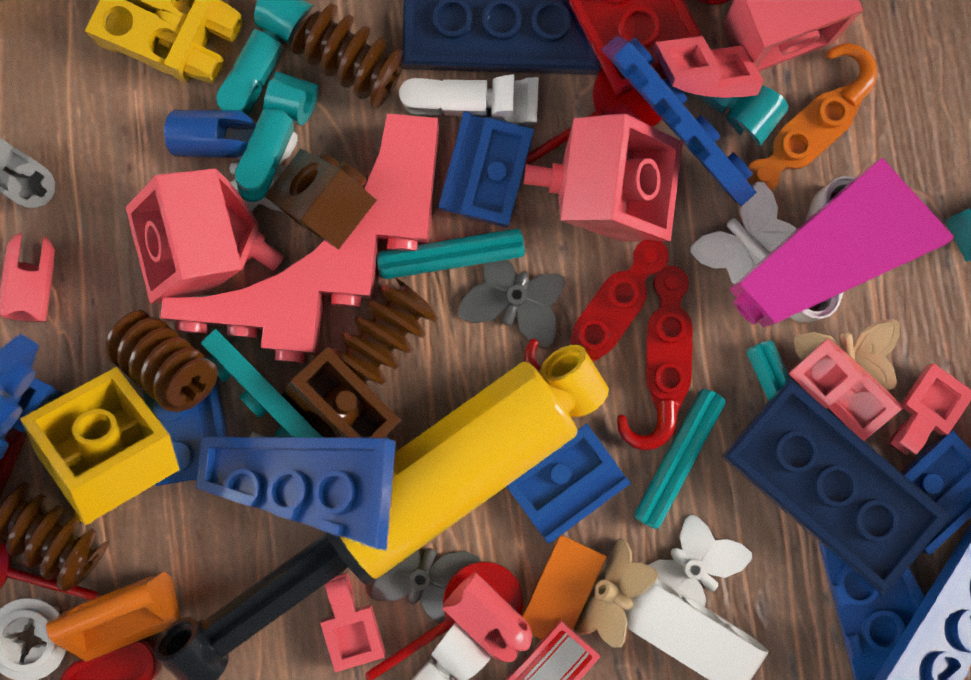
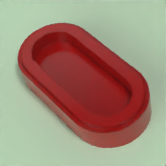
M147 637L87 662L80 659L65 669L60 680H154L162 664L154 655L156 643Z

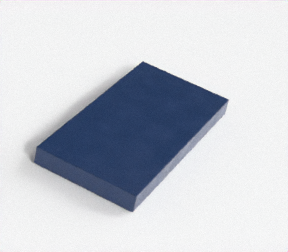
M404 0L403 69L598 75L600 63L567 0Z
M788 379L783 383L721 456L882 595L888 593L951 517L949 513L792 379Z

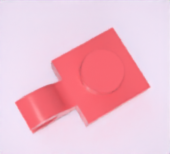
M936 364L926 365L900 403L902 409L910 413L911 416L896 430L888 444L904 456L908 455L909 452L917 455L926 443L932 430L939 435H948L970 403L971 389Z
M348 572L337 575L325 584L334 615L323 618L320 622L335 672L385 658L386 654L372 604L357 608Z

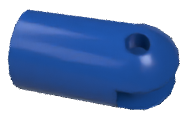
M173 110L168 114L165 121L164 139L169 152L175 157L241 158L247 149L248 142L225 139L227 129L252 130L255 129L256 124L246 113L237 110Z

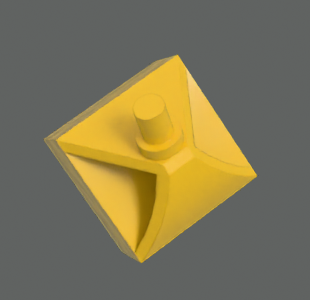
M117 367L20 418L36 455L74 508L75 517L79 518L85 525L91 524L95 519L180 470L169 433Z

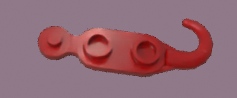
M641 241L633 252L632 267L627 271H619L612 274L603 283L576 321L570 345L584 347L593 362L608 354L615 347L643 308L647 299L646 279L650 275L661 272L668 262L669 253L661 241ZM531 339L524 351V362L527 361L532 364L540 373L541 366L536 360L538 340Z
M673 265L666 266L654 276L653 288L660 299V307L648 319L646 328L645 380L657 411V426L648 435H638L628 426L625 415L617 417L618 431L623 440L631 447L643 451L655 450L665 445L673 436L677 425L678 412L692 381L693 325L691 318L682 309L680 303L688 290L689 279L684 270Z

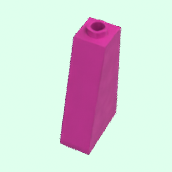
M881 158L863 170L729 290L736 297L733 304L738 312L751 324L755 325L759 322L764 328L949 243L954 236L891 166Z

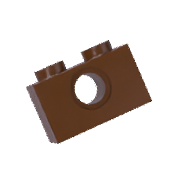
M303 149L298 151L265 196V198L300 226L338 250L377 201L362 188L367 179L344 161L339 163L324 151L316 157Z
M328 346L290 381L282 393V396L323 438H384L401 421Z

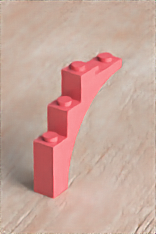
M387 114L380 152L364 188L377 201L339 250L323 241L314 251L280 274L244 289L207 297L163 298L160 318L176 323V331L182 333L207 334V326L227 327L226 336L257 339V330H262L261 348L274 351L275 361L305 363L306 354L319 355L325 296L331 297V305L361 308L362 300L374 301L378 268L377 253H379L380 242L387 243V250L416 251L417 245L429 243L440 134L438 118Z

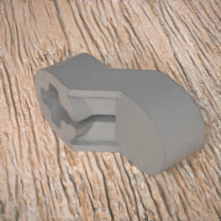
M0 138V193L25 208L36 209L46 205L55 193V180L52 174L33 158ZM5 167L15 172L13 176L4 171Z

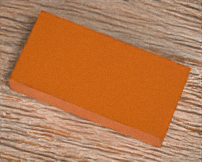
M565 535L557 538L522 613V617L528 623L533 636L542 640L559 619L565 622L572 630L574 629L607 558L605 554Z

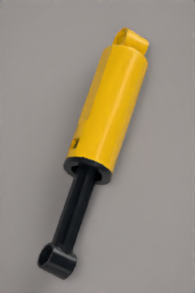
M568 345L556 350L545 359L541 365L540 373L529 362L520 363L395 452L387 551L375 549L360 544V542L324 532L325 534L205 620L197 621L195 618L185 617L170 625L162 633L155 645L154 655L156 659L178 680H218L229 662V652L349 567L355 576L368 586L575 438L578 431L571 417H581L595 411L604 403L609 392L606 382L584 347Z

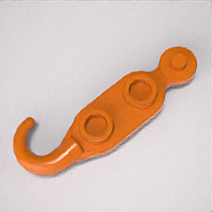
M845 43L836 45L826 53V57L831 60L844 55L852 57L859 65V76L850 85L816 97L776 134L771 145V156L756 159L748 165V168L753 173L747 179L751 186L756 182H764L772 191L778 185L783 170H798L809 165L848 130L853 123L862 100L870 93L876 83L877 66L875 59L868 50L857 44Z

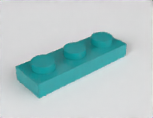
M217 329L212 331L201 342L203 347L210 353L207 359L212 361L217 367L218 377L225 383L232 376L245 389L239 398L259 419L268 413L281 426L274 433L277 437L323 438Z

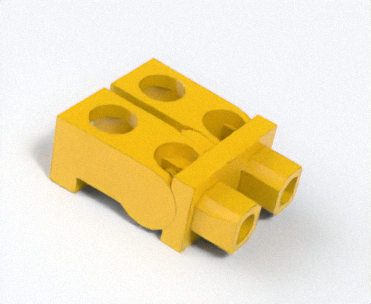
M100 0L85 32L98 46L114 53L120 52L154 69L173 75L174 78L187 84L191 77L214 84L222 70L224 59L221 55L206 49L208 41L213 33L233 43L244 25V19L241 13L223 0Z

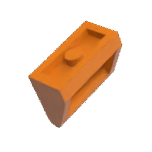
M163 571L70 608L46 624L47 635L54 644L87 662L162 632L181 619L173 579Z

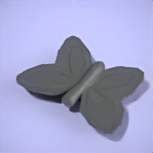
M508 260L485 263L483 268L484 283L473 287L462 299L458 309L460 318L473 323L491 321L505 310L501 321L503 324L511 326L517 313L519 330L529 341L537 339L539 347L544 349L552 347L557 331L556 317L550 306L560 297L566 283L565 278L559 274H541L529 280V274L526 271L520 272L517 276L512 263Z
M426 548L421 560L418 549L376 579L371 590L372 598L378 601H396L408 594L410 604H415L421 600L425 612L440 624L446 620L442 609V601L448 581L459 569L470 563L478 562L480 559L474 554L460 551L446 553L433 564L437 554L436 551L432 548Z

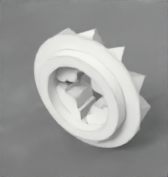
M25 598L12 601L0 609L1 674L13 680H39L61 666L60 663L67 650L54 644L49 639L46 631V624L60 615L59 607L51 606L42 601L41 598ZM33 623L35 627L34 635L42 638V641L47 643L32 647L29 654H27L25 650L26 642L18 639V636L11 634L24 632Z

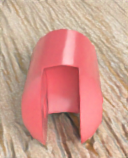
M21 232L14 235L8 242L4 256L0 282V317L29 322H47L55 249L51 241L46 236H43L39 267L30 263L19 262L23 233Z
M476 572L468 576L452 592L442 606V609L498 661L513 662L517 658L518 650L527 651L531 646L532 632L528 623Z

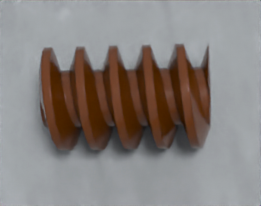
M334 3L329 4L322 12L316 11L302 23L292 40V52L299 55L304 53V58L310 65L317 66L321 64V71L326 76L333 77L337 74V81L343 88H349L354 85V94L358 98L365 99L371 95L370 104L373 108L381 106L399 80L402 70L399 64L403 50L397 48L388 57L383 55L387 39L384 37L378 38L371 46L368 45L367 40L370 28L365 25L355 34H352L350 31L354 17L350 14L336 23L334 19L338 7Z
M396 276L394 278L400 286L399 289L388 285H382L380 288L387 302L385 305L372 300L367 303V307L374 319L371 321L360 316L355 317L354 322L361 334L359 336L347 332L341 334V338L348 350L344 352L330 347L367 386L366 382L368 380L381 385L387 381L380 369L381 364L393 369L399 367L400 364L393 353L394 349L410 353L413 350L406 338L407 333L421 338L425 336L426 333L418 321L420 318L433 322L439 319L434 309Z
M142 310L130 312L119 319L108 334L106 354L109 360L167 411L181 412L193 408L210 394L216 384L218 376L216 365L209 359L204 358L200 351L192 348L188 341L180 337L176 331L168 327L158 317H150L148 313Z
M23 482L0 505V545L7 542L6 550L11 556H19L24 553V565L29 568L41 565V577L51 580L58 576V588L62 591H69L85 580L94 570L106 552L109 540L96 549L92 547L96 530L91 528L80 537L76 536L75 532L80 519L73 517L64 525L59 524L58 521L63 512V507L57 505L46 514L43 513L42 509L47 496L39 494L30 502L26 501L25 498L29 492L30 484Z

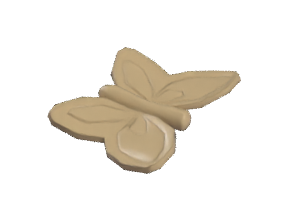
M895 319L877 321L865 328L858 335L854 345L853 335L849 332H844L840 335L841 346L832 336L815 332L799 334L794 338L795 351L801 360L809 355L825 339L829 338L860 364L886 390L894 389L897 384L894 367L886 357L895 348L900 336V323Z
M620 538L609 555L604 571L606 580L598 579L595 582V596L591 597L584 605L573 629L579 634H590L597 630L601 638L613 648H621L625 642L627 619L624 609L632 608L633 602L630 598L643 594L658 578L655 568L642 562H632V552L629 544Z

